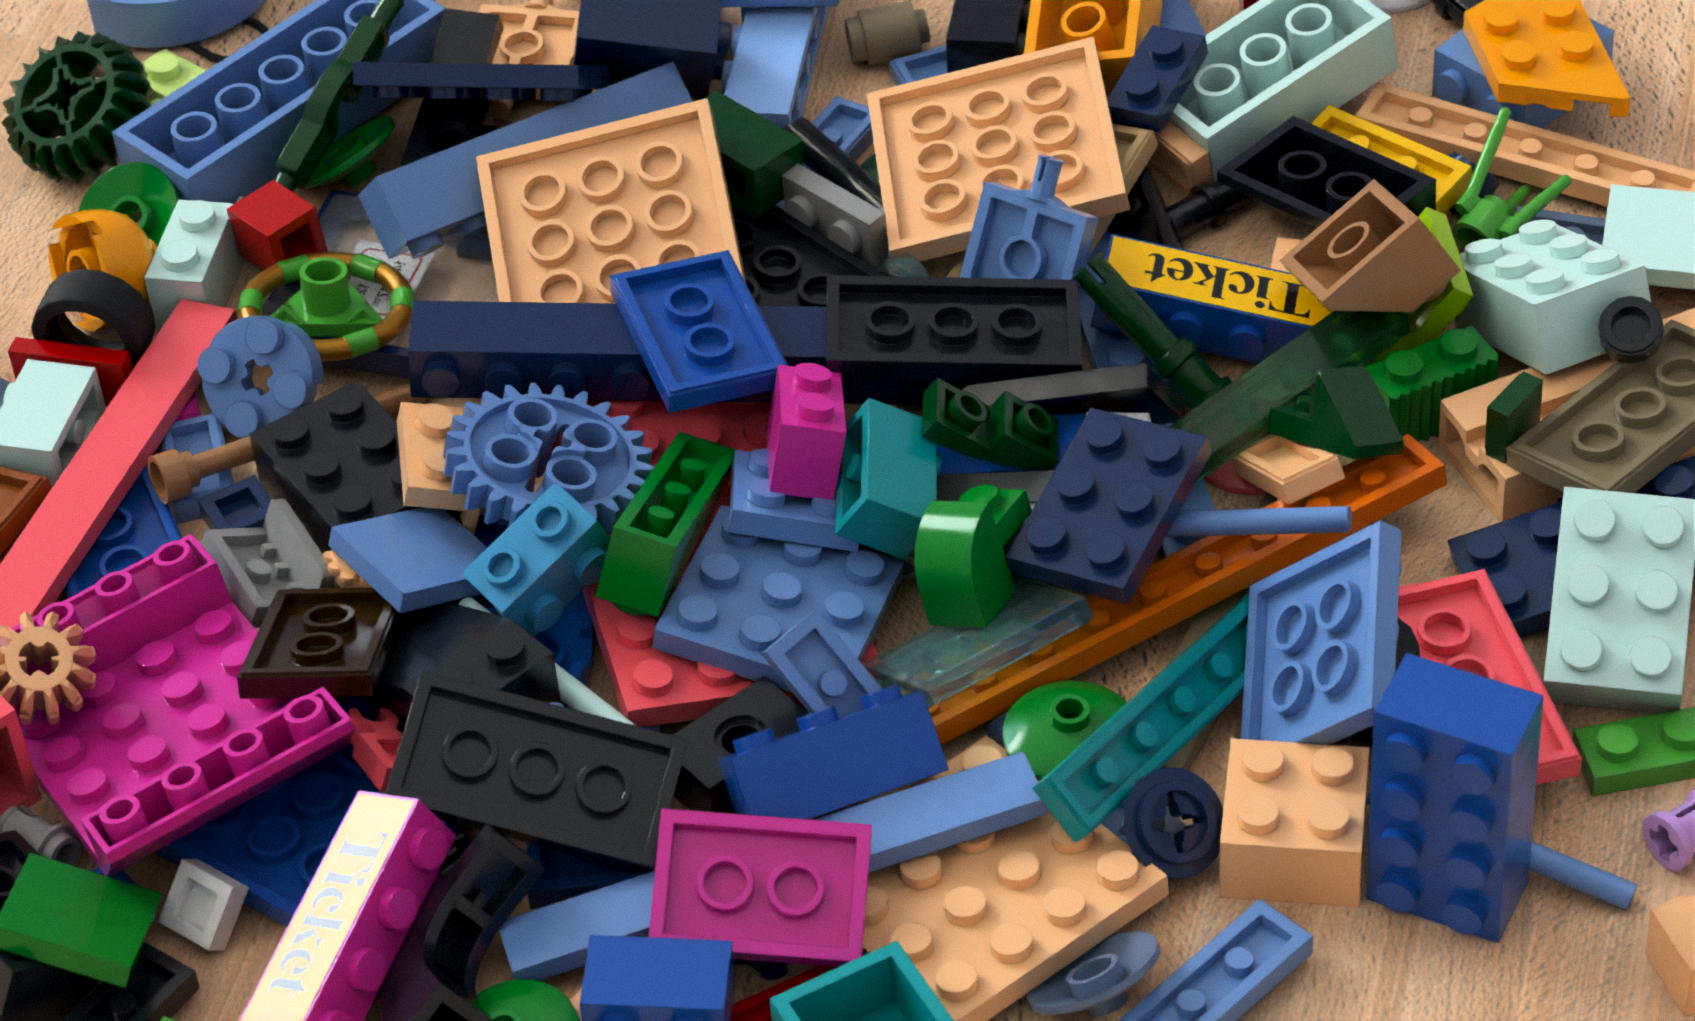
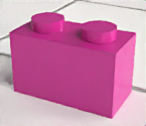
M800 363L795 367L778 365L766 429L769 490L771 492L786 493V495L834 500L847 433L841 373L831 372L828 368L815 363Z

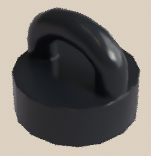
M1627 296L1618 298L1607 305L1600 315L1598 330L1601 345L1613 361L1625 363L1645 361L1654 355L1662 344L1664 327L1661 313L1653 303L1642 297Z

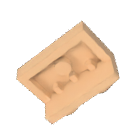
M401 402L397 417L403 505L455 510L458 512V522L474 535L479 515L485 516L486 508L466 510L464 508L466 494H452L450 491L452 477L444 476L443 473L445 465L443 453L447 431L451 429L453 416H463L464 408L443 406L435 403Z

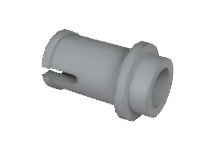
M19 805L18 808L11 806L1 815L0 833L16 830L41 856L72 866H76L82 846L72 828L68 825L59 823L53 825L32 813L24 805Z

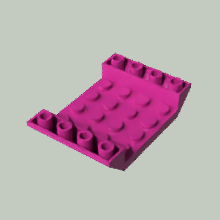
M192 533L180 540L163 544L146 558L121 571L111 572L103 576L93 586L62 602H55L46 606L38 615L34 616V627H43L45 617L48 613L54 611V613L59 615V633L74 624H78L82 628L83 637L79 645L93 646L95 649L96 660L86 668L96 674V683L93 689L78 690L83 698V707L79 711L70 710L62 703H59V722L54 725L49 724L46 720L44 709H36L32 722L25 725L20 722L21 704L19 703L14 707L37 783L68 826L72 828L76 837L103 874L108 877L115 875L347 747L355 731L352 719L324 687L298 698L240 699L237 677L258 631L232 602L217 562ZM20 624L11 628L17 633L21 632ZM30 661L27 663L28 675L31 676L38 670L44 672L47 676L52 673L51 662L48 661L44 665L38 666Z

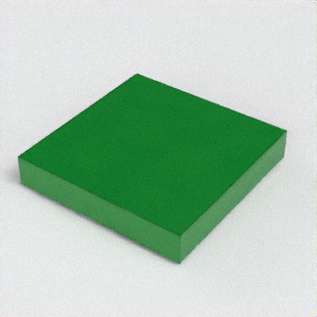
M29 853L0 912V950L119 987H126L157 915L163 893Z

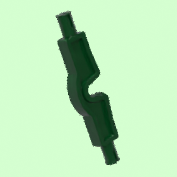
M379 0L370 16L363 14L339 56L326 68L315 85L302 119L275 165L278 173L274 180L293 193L296 188L304 189L316 166L335 139L339 130L338 108L341 101L355 103L365 86L353 85V62H378L389 43L388 30L401 8L405 5L404 0Z

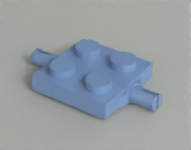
M1038 154V162L1031 189L1018 190L998 182H984L959 278L1071 280L1081 268L1087 266L1086 263L1089 259L1100 217L1068 207L1060 198L1054 196L1060 171L1064 164L1063 160Z

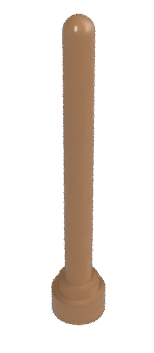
M410 383L372 395L389 415L399 412L401 402L423 404L427 400V398H411ZM250 436L194 455L189 451L179 453L173 448L149 456L147 468L156 495L162 503L167 504L190 496L192 488L200 485V479L255 461Z

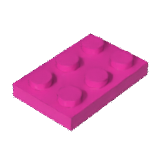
M661 808L648 937L732 941L734 959L840 967L862 957L872 824Z

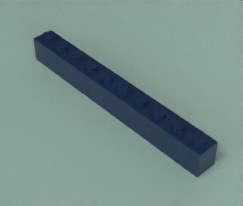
M413 301L408 346L411 398L482 399V393L488 391L503 399L505 385H511L523 395L528 394L530 383H536L543 394L551 395L556 385H562L565 397L574 399L580 392L585 391L588 392V400L663 401L616 304ZM758 306L788 366L795 367L800 363H815L826 367V307ZM842 379L844 404H864L868 398L888 405H923V393L934 381ZM945 381L960 390H963L967 385L983 383ZM773 390L722 402L771 403Z

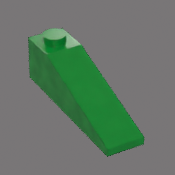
M679 431L613 526L595 597L613 602L615 607L628 614H650L656 617L660 615L674 593L732 470L735 449Z

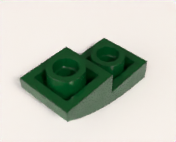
M937 378L923 393L922 437L960 454L1005 466L1051 470L1058 463V419L1051 416L1041 406L1027 403L1007 391L989 406L973 393L960 390L940 378Z

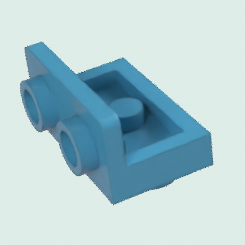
M553 484L464 570L463 574L468 582L492 604L502 617L510 618L535 637L539 632L552 627L561 617L564 607L586 586L600 580L610 537L598 520L559 484Z

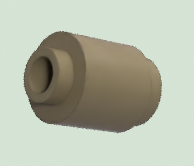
M911 0L857 10L856 17L844 19L847 44L853 63L866 61L868 66L887 63L897 58L922 52L921 44L930 42V32L924 9L914 10Z

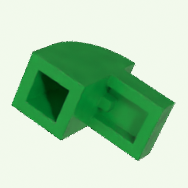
M979 485L965 491L959 501L932 500L928 505L917 532L914 563L918 590L930 625L987 628L1015 594L1016 589L1005 558L1003 546L1032 511L1026 489H998L994 485Z

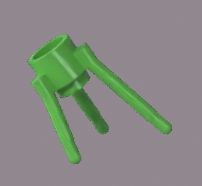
M1507 107L1499 110L1467 189L1455 204V209L1462 216L1453 226L1452 234L1455 241L1464 250L1468 244L1477 240H1500L1517 234L1523 224L1538 214L1572 183L1569 175L1561 176L1515 215L1514 212L1517 210V206H1520L1531 193L1529 185H1522L1507 201L1495 195H1486L1483 199L1479 197L1511 115V111Z

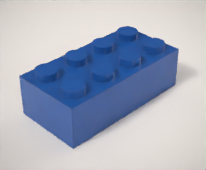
M1409 653L1405 654L1374 711L1366 899L1383 904L1385 907L1396 912H1406L1448 926L1461 934L1475 935L1499 943L1528 885L1544 695Z

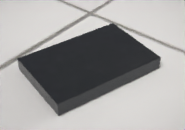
M1145 363L973 384L963 388V390L973 393L989 406L1007 391L1027 403L1041 406L1050 415L1086 414L1090 408H1095L1107 412L1149 413L1151 422L1159 425L1185 422L1184 400Z

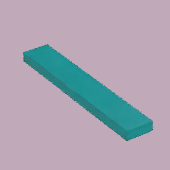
M1249 593L1032 787L1075 843L1089 835L1121 805L1120 803L1136 785V780L1159 770L1243 692Z

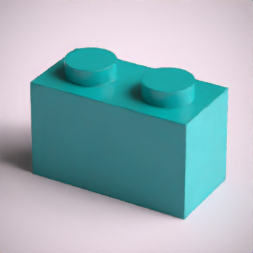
M868 398L846 423L847 433L836 486L835 535L905 559L915 548L918 528L925 510L932 500H937V476L941 467L942 457L941 453L937 451V444L922 437V417Z

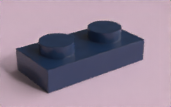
M1152 25L1107 98L1112 123L1154 130V132L1161 133L1208 55L1206 36Z

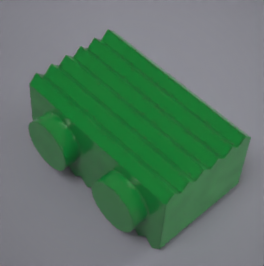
M1471 325L1462 329L1448 330L1441 337L1414 348L1394 351L1385 359L1367 365L1365 368L1371 374L1401 436L1409 434L1417 442L1420 440L1429 441L1430 436L1439 437L1441 400L1497 380L1499 354Z

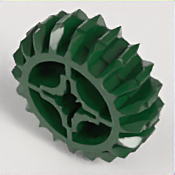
M78 31L71 41L58 36L54 49L51 51L38 47L39 59L32 65L22 63L25 71L22 79L9 82L15 96L2 102L9 114L2 122L6 132L10 135L7 141L11 144L13 151L23 158L22 161L34 172L38 171L48 179L60 182L65 178L67 181H72L76 184L82 180L85 174L97 179L100 176L102 166L105 164L112 167L118 165V155L112 131L151 107L150 101L147 99L155 92L150 86V82L146 79L148 73L145 71L144 65L133 56L134 54L124 44L111 40L108 36H103L99 32L91 37Z

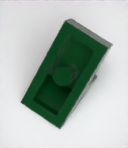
M1363 366L1322 369L1316 376L1315 395L1297 397V405L1270 408L1268 430L1270 434L1352 459L1403 454L1404 440L1371 374Z

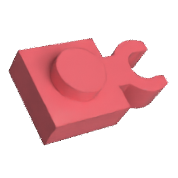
M349 708L348 716L352 719L355 731L349 741L350 744L354 745L351 756L373 782L374 786L380 792H386L403 732L397 729L399 719L388 708L379 709L376 722L363 717L357 708Z

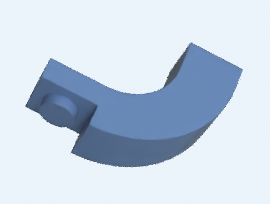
M87 0L95 34L99 32L103 36H108L111 40H115L125 46L140 48L172 47L213 37L238 25L266 2L265 0Z

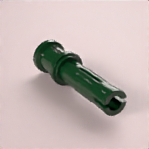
M1100 251L1086 264L1102 279L1103 284L1101 285L1086 267L1081 268L1071 280H1078V285L1148 358L1152 363L1149 368L1184 400L1188 407L1186 415L1192 421H1195L1234 385L1233 381L1228 376L1220 378L1196 352L1198 344L1192 337L1188 339L1184 335L1178 338L1104 258L1105 255Z

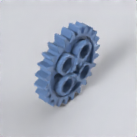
M530 383L528 394L521 395L511 385H505L503 399L485 391L482 393L480 405L467 401L464 404L463 416H453L451 429L447 431L443 453V458H445L443 473L444 476L452 477L450 489L452 494H466L464 505L466 510L486 508L484 523L487 525L504 519L509 521V527L551 485L559 484L598 520L607 533L611 534L613 526L654 469V466L650 465L652 448L642 446L645 435L643 431H628L630 423L628 415L609 417L611 403L606 401L594 407L588 405V392L582 391L574 399L565 397L562 385H556L551 395L543 394L536 383ZM563 433L561 446L555 447L552 452L553 444L558 435ZM545 472L544 480L537 491L533 492L536 478H540Z

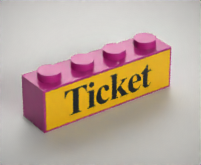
M364 791L357 792L239 1021H364L456 838V835L420 799Z

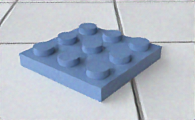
M721 505L654 629L652 648L688 660L732 671L736 675L754 681L765 676L778 688L792 692L761 653L807 614L817 609L862 663L901 582L905 561L858 547V552L728 533L730 507Z
M1380 520L1250 585L1241 739L1330 745L1373 726L1374 711L1392 680L1396 669V645L1399 634V578L1402 569L1400 561V528Z

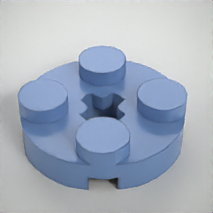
M248 316L229 323L216 334L210 347L205 349L198 359L197 369L202 378L204 395L211 411L232 435L240 438L248 437L249 433L312 403L317 394V384L323 383L322 361L312 339L297 325L291 322L285 323L278 318H273V316ZM255 364L259 367L270 366L273 375L267 379V386L270 390L266 394L260 387L255 388L252 382V370Z

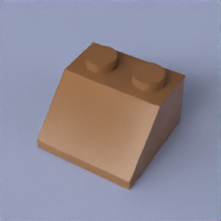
M1375 179L1279 260L1329 311L1413 312L1423 303L1430 302L1441 295L1446 289L1448 281L1461 271L1420 218Z

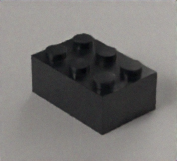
M358 380L249 433L261 485L271 499H286L322 553L331 551L328 544L331 527L420 508L403 505L397 422ZM446 510L452 516L457 513L455 510Z

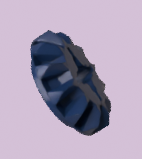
M1180 768L1159 769L1136 780V785L1130 794L1120 803L1124 807L1123 824L1118 831L1126 837L1132 850L1131 854L1144 866L1147 867L1150 864H1154L1168 875V878H1176L1177 880L1197 875L1208 868L1220 853L1223 818L1222 804L1212 787L1198 775ZM1166 806H1168L1172 817H1182V820H1193L1192 825L1185 826L1184 830L1174 833V843H1172L1169 832H1159L1158 829L1152 830L1151 824L1155 823L1156 819L1166 816Z

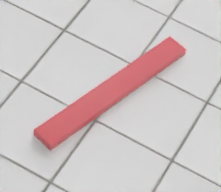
M181 298L1 562L0 625L13 628L20 624L19 616L24 612H28L34 617L43 608L55 603L146 466L148 457L154 454L201 383L202 378L197 369L200 354L210 347L213 338L223 327L238 319L235 309Z

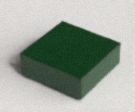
M1523 371L1487 407L1486 455L1506 463V447L1540 422L1542 379Z

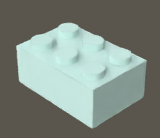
M1552 220L1531 221L1523 224L1517 234L1500 240H1477L1465 247V252L1461 253L1460 257L1473 297L1468 302L1463 313L1454 318L1456 328L1459 329L1472 325L1490 346L1548 375L1607 353L1602 347L1599 337L1598 325L1600 315L1607 305L1618 298L1635 296L1642 297L1651 302L1646 267L1644 264L1620 254L1616 249L1607 248L1588 239L1583 234H1577L1557 225Z
M1564 487L1543 683L1553 702L1650 713H1663L1680 709L1695 564V499Z

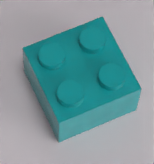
M898 941L769 999L772 1021H954Z

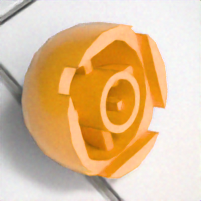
M91 209L65 214L55 221L52 230L62 229L59 242L49 244L48 258L52 281L62 273L78 269L103 271L123 279L139 291L149 304L150 301L144 277L157 246L153 240L148 238L145 231L125 214L105 209ZM81 312L79 314L85 320L75 322L81 329L93 332L111 327L103 320Z

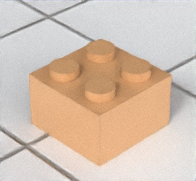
M1231 738L1220 837V897L1360 907L1367 812L1369 747Z

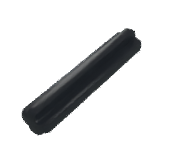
M799 117L793 123H789L786 126L785 130L803 139V162L816 174L884 211L880 183L807 118Z

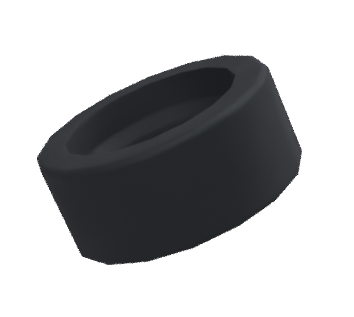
M87 269L62 273L49 285L35 312L31 326L33 337L37 340L129 351L133 369L149 347L156 328L152 308L139 291L123 279L103 271ZM64 312H81L97 317L115 329L123 341H101L86 335L72 324Z

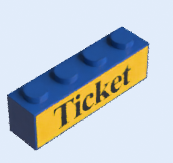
M1111 234L1105 259L1178 338L1184 335L1188 339L1192 337L1198 344L1196 350L1317 376V373L1322 369L1336 368L1345 335L1348 311H1329L1291 273ZM1095 303L1090 327L1124 334Z

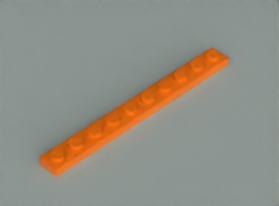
M1406 434L1402 436L1404 440L1403 454L1357 459L1342 467L1345 475L1344 479L1291 504H1287L1279 499L1263 507L1350 506L1352 512L1351 532L1206 536L1151 564L1128 605L1091 595L902 691L901 694L923 691L940 745H943L1009 711L1012 705L1030 690L1052 682L1067 681L1447 485L1445 464L1412 436Z

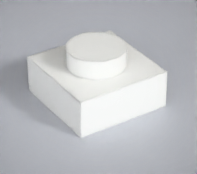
M182 859L157 922L208 951H225L249 887L199 859Z

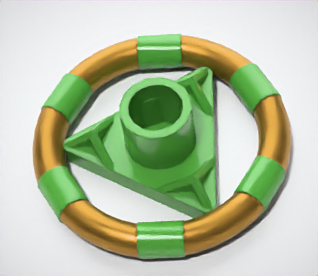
M319 252L301 254L277 262L260 272L240 294L237 313L238 319L262 315L263 301L273 290L281 285L300 280L301 290L271 316L285 323L291 322L297 325L309 337L342 336L333 339H312L320 354L321 361L352 359L379 350V348L399 336L411 320L415 294L408 280L385 261L361 253ZM348 274L380 284L390 293V312L384 319L351 285Z

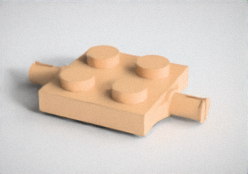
M530 0L527 3L510 6L481 4L479 13L499 15L504 26L492 64L573 65L579 11L561 10L553 7L554 0ZM537 88V99H540L541 88ZM490 99L493 118L499 119L501 113L502 120L507 119L511 114L515 100Z

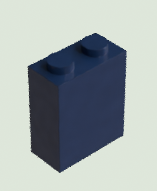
M581 0L573 65L611 66V85L673 61L690 97L704 99L708 96L711 79L722 80L724 59L727 57L730 23L720 22L722 4L720 0Z

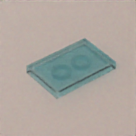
M1025 577L1014 583L1015 594L987 628L932 626L866 661L862 665L881 688L898 684L902 695L923 691L927 706L930 708L1090 622L1093 615L1085 596Z

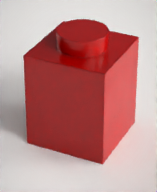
M275 180L268 182L226 209L240 255L261 270L301 254L328 252L315 206Z

